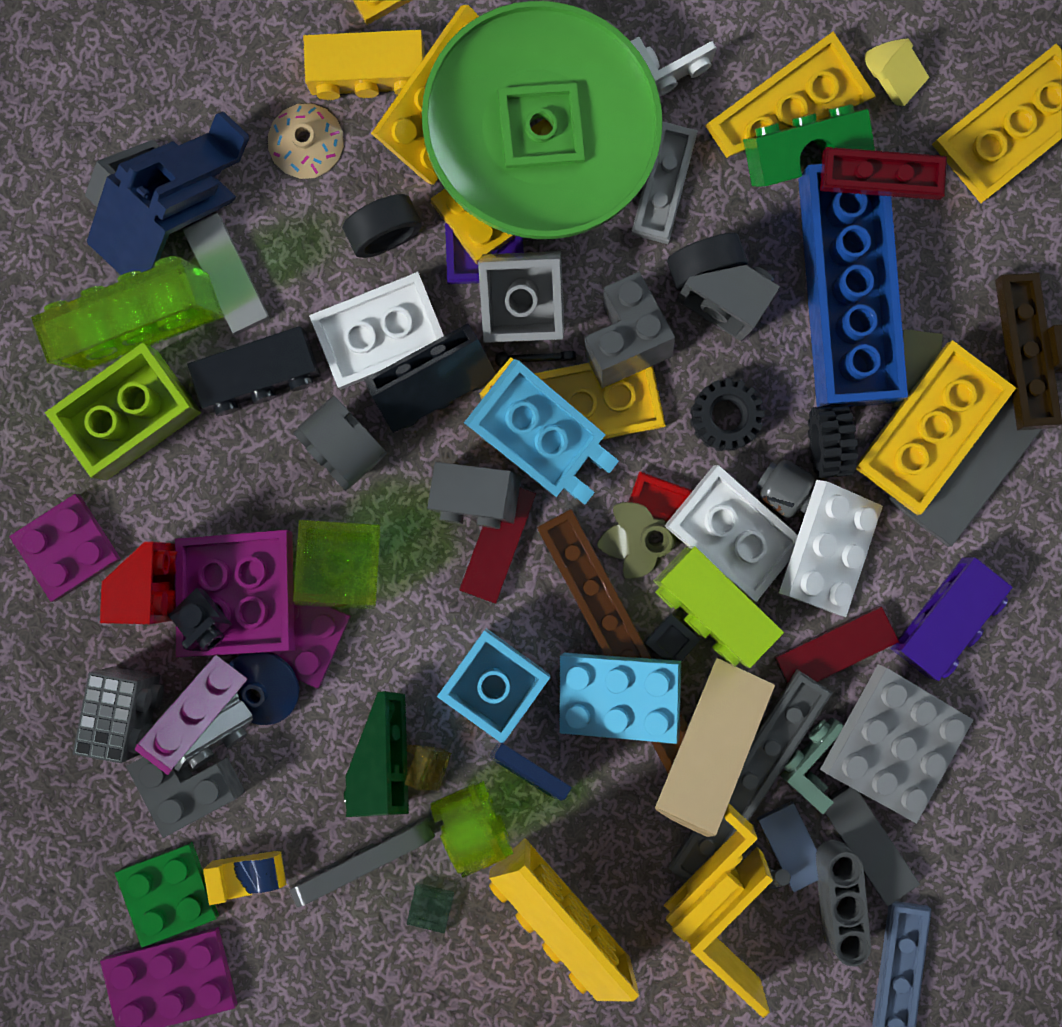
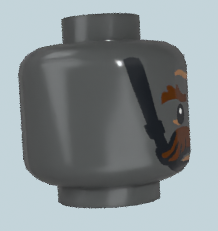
M782 460L778 465L772 462L756 486L761 491L759 494L760 502L786 518L794 516L798 510L806 513L813 492L812 488L815 484V478L811 473L789 460Z

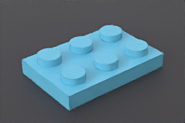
M563 653L560 656V733L677 744L680 739L681 661Z

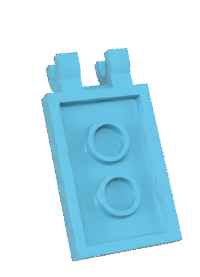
M513 359L464 422V424L551 494L557 497L564 489L583 504H586L595 493L575 477V474L586 460L589 459L597 467L604 469L608 473L619 462V460L599 445V442L606 434L516 359Z

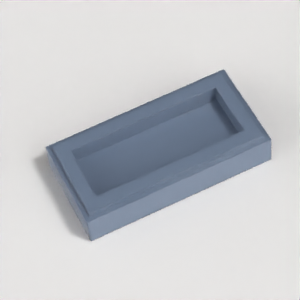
M790 801L758 817L757 820L781 869L788 871L790 874L789 886L791 890L796 892L818 881L816 866L817 849L795 804Z

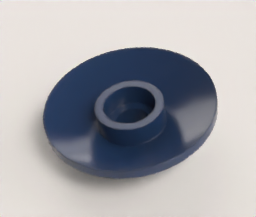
M271 652L240 654L229 663L231 667L247 678V681L237 694L239 695V700L244 702L252 714L253 720L251 723L272 725L281 722L291 714L299 699V683L293 669L284 659ZM251 689H256L260 693L261 698L257 697Z

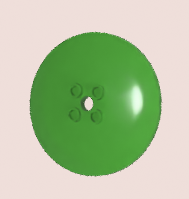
M527 1L502 6L479 16L463 27L447 43L435 61L426 83L422 105V131L427 154L437 177L452 198L469 214L488 226L507 234L532 239H559L582 234L603 225L624 210L637 196L648 179L658 156L662 135V108L658 89L647 63L630 40L617 28L597 15L575 6L550 1ZM538 118L545 119L550 123L552 131L547 135H537L531 130L530 123Z

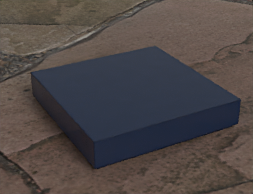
M503 743L496 744L489 755L491 760L553 799L565 800L572 789L571 786Z

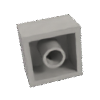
M561 251L483 254L478 262L483 342L563 339L565 327Z

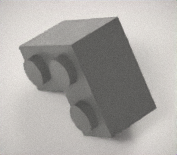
M640 271L604 287L603 308L612 325L585 336V357L601 388L673 357L675 336Z
M144 757L126 766L163 838L234 801L245 792L228 757L192 775L188 766L179 771L174 768L167 775Z

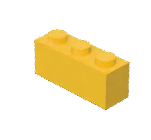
M421 30L303 35L305 82L311 95H317L318 98L323 100H335L340 97V94L355 93L356 96L361 98H374L379 95V92L394 91L398 95L425 57Z

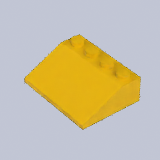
M526 838L490 869L489 879L492 882L489 884L491 891L502 903L509 901L518 911L515 916L522 927L530 934L534 930L544 941L542 947L546 954L556 964L560 961L564 963L571 971L568 974L571 982L582 994L588 991L596 1001L633 1002L640 996L630 956Z

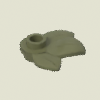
M634 502L617 503L613 506V513L618 524L611 526L601 535L597 542V547L609 556L624 559L623 574L625 578L643 577L653 570L658 557L667 555L673 549L676 536L665 527L667 521L653 518L648 508L644 505ZM654 531L661 532L663 534L662 540L659 543H651L648 540L650 533Z

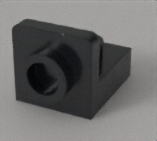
M196 588L168 615L186 637L182 645L189 651L204 652L213 649L223 640V633L232 625L206 591L200 588Z

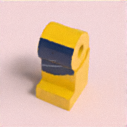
M280 851L212 860L203 869L209 905L225 903L228 899L250 896L253 893L277 890L287 885Z

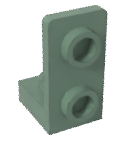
M831 718L828 722L825 720L820 721L811 730L808 736L811 739L809 744L802 751L796 749L784 766V772L780 775L822 814L834 803L824 794L829 787L811 771L806 777L804 774L836 740L844 727L840 721Z

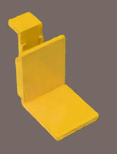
M728 804L724 818L737 831L664 904V907L670 912L665 919L672 926V931L684 942L687 941L690 944L691 951L762 1018H765L770 1011L761 979L717 938L773 881L764 854L758 847L743 860L742 854L758 838L753 825L734 807Z

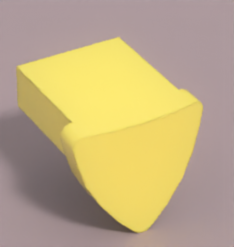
M908 38L886 42L865 53V62L870 72L879 80L891 101L898 106H905L929 79Z

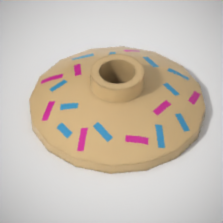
M312 103L296 104L283 110L273 121L268 133V150L274 163L285 174L299 179L316 178L329 172L339 161L344 148L343 131L337 118L326 108ZM306 131L310 133V137L306 142L297 141V137L301 132Z

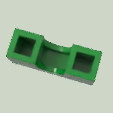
M853 104L829 109L830 117L817 120L816 113L792 119L793 127L780 130L779 123L756 128L755 137L743 139L752 186L765 187L802 177L800 156L802 150L809 142L815 143L820 148L822 155L826 147L875 151L869 109L854 111Z

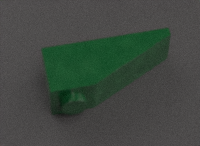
M388 691L377 692L345 776L344 803L346 805V817L409 814L405 694Z

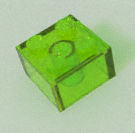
M299 520L294 604L301 606L375 609L381 525Z

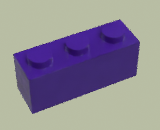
M962 557L898 638L899 643L894 644L890 649L925 677L939 681L941 678H947L957 668L959 664L957 658L965 647L973 646L980 639L984 632L981 627L988 618L996 616L1006 606L1008 602L1006 596L1013 587L976 557Z

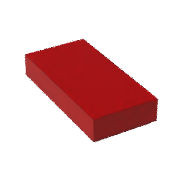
M639 471L628 502L644 505L648 508L653 518L663 519L668 522L693 490Z

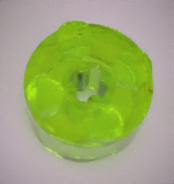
M485 781L478 784L473 783L430 804L435 823L441 820L444 823L441 825L442 834L440 838L458 874H461L462 878H466L514 854L508 839L507 827L502 816L495 813L492 803H494Z

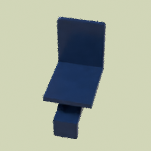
M222 111L215 115L209 133L181 145L172 141L120 163L116 173L106 178L87 238L88 245L139 293L147 291L169 234L231 204L235 200L236 196L215 176L220 174L222 170L240 162L249 141V135Z

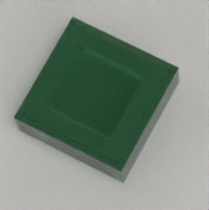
M416 883L406 924L445 934L454 892Z

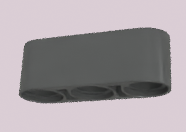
M830 839L823 842L816 852L817 884L823 938L828 947L843 964L858 966L863 964L871 953L864 868L859 857L843 842ZM845 857L843 865L834 870L833 865L835 861ZM849 896L847 903L837 908L838 902L842 898ZM852 936L851 941L847 945L841 946L842 941L846 937Z

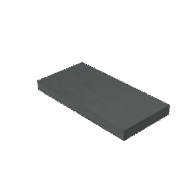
M1010 396L921 515H916L891 495L886 500L947 547H952L1042 429L1017 431L1013 399Z

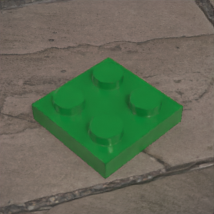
M193 842L115 872L141 948L214 921L219 917L215 904L209 905L204 872Z

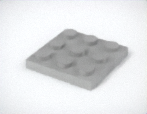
M878 664L820 770L917 824L970 728L973 719L892 670Z

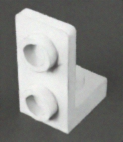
M640 37L630 41L647 63L655 80L659 96L665 95L674 89L678 84L677 80L690 74L691 78H694L707 71L712 65L711 62L717 49L713 41L658 70L660 65L654 50L650 46L646 48Z

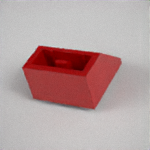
M143 542L102 581L100 623L156 624L172 621L168 615L176 608L174 574H176L175 562L178 551H175V543Z

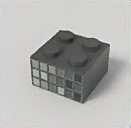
M118 666L89 672L73 755L116 763H123L140 755L134 749L138 742L153 727L154 724H151L154 708L158 709L163 699L164 686L159 685L161 674Z

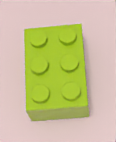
M142 342L44 413L91 478L107 481L202 412L158 350Z
M695 546L685 547L653 580L659 586L655 593L670 608L677 610L681 607L688 614L683 619L684 622L699 636L702 635L704 638L711 636L716 641L712 649L734 667L740 663L751 668L784 634L761 609Z

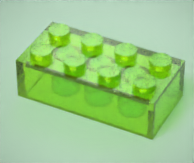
M170 256L155 262L154 268L142 273L140 271L125 273L117 278V283L107 287L94 286L87 288L80 293L81 297L72 301H56L46 305L44 312L32 316L31 319L47 363L84 372L123 357L142 342L152 346L223 318L224 315L209 274L181 257Z

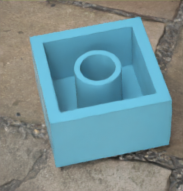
M486 628L437 697L497 741L504 743L551 677L547 671Z

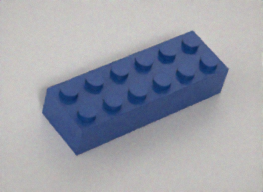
M822 164L808 165L802 173V177L798 179L816 405L821 407L846 404L848 407L897 403L908 398L891 196L820 191Z

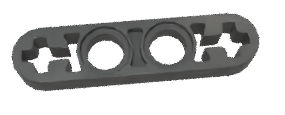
M426 817L421 818L382 838V843L376 846L372 843L346 856L348 860L339 864L336 861L298 880L288 890L296 907L304 906L431 841L435 834Z

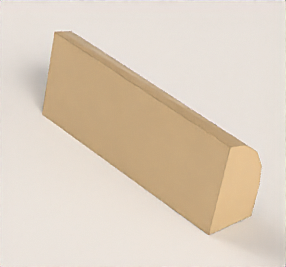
M716 658L655 806L658 812L706 837L717 834L775 684Z

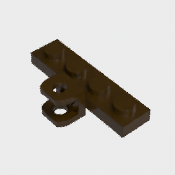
M1039 273L1001 275L995 280L1009 379L1010 383L1016 387L1012 393L1017 431L1057 428L1062 425L1055 377L1056 373H1062V324L1053 325L1048 328Z

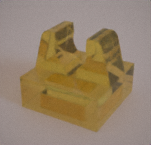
M408 745L407 752L412 753L414 758L411 767L407 766L408 776L405 784L416 790L439 791L452 753L438 747Z

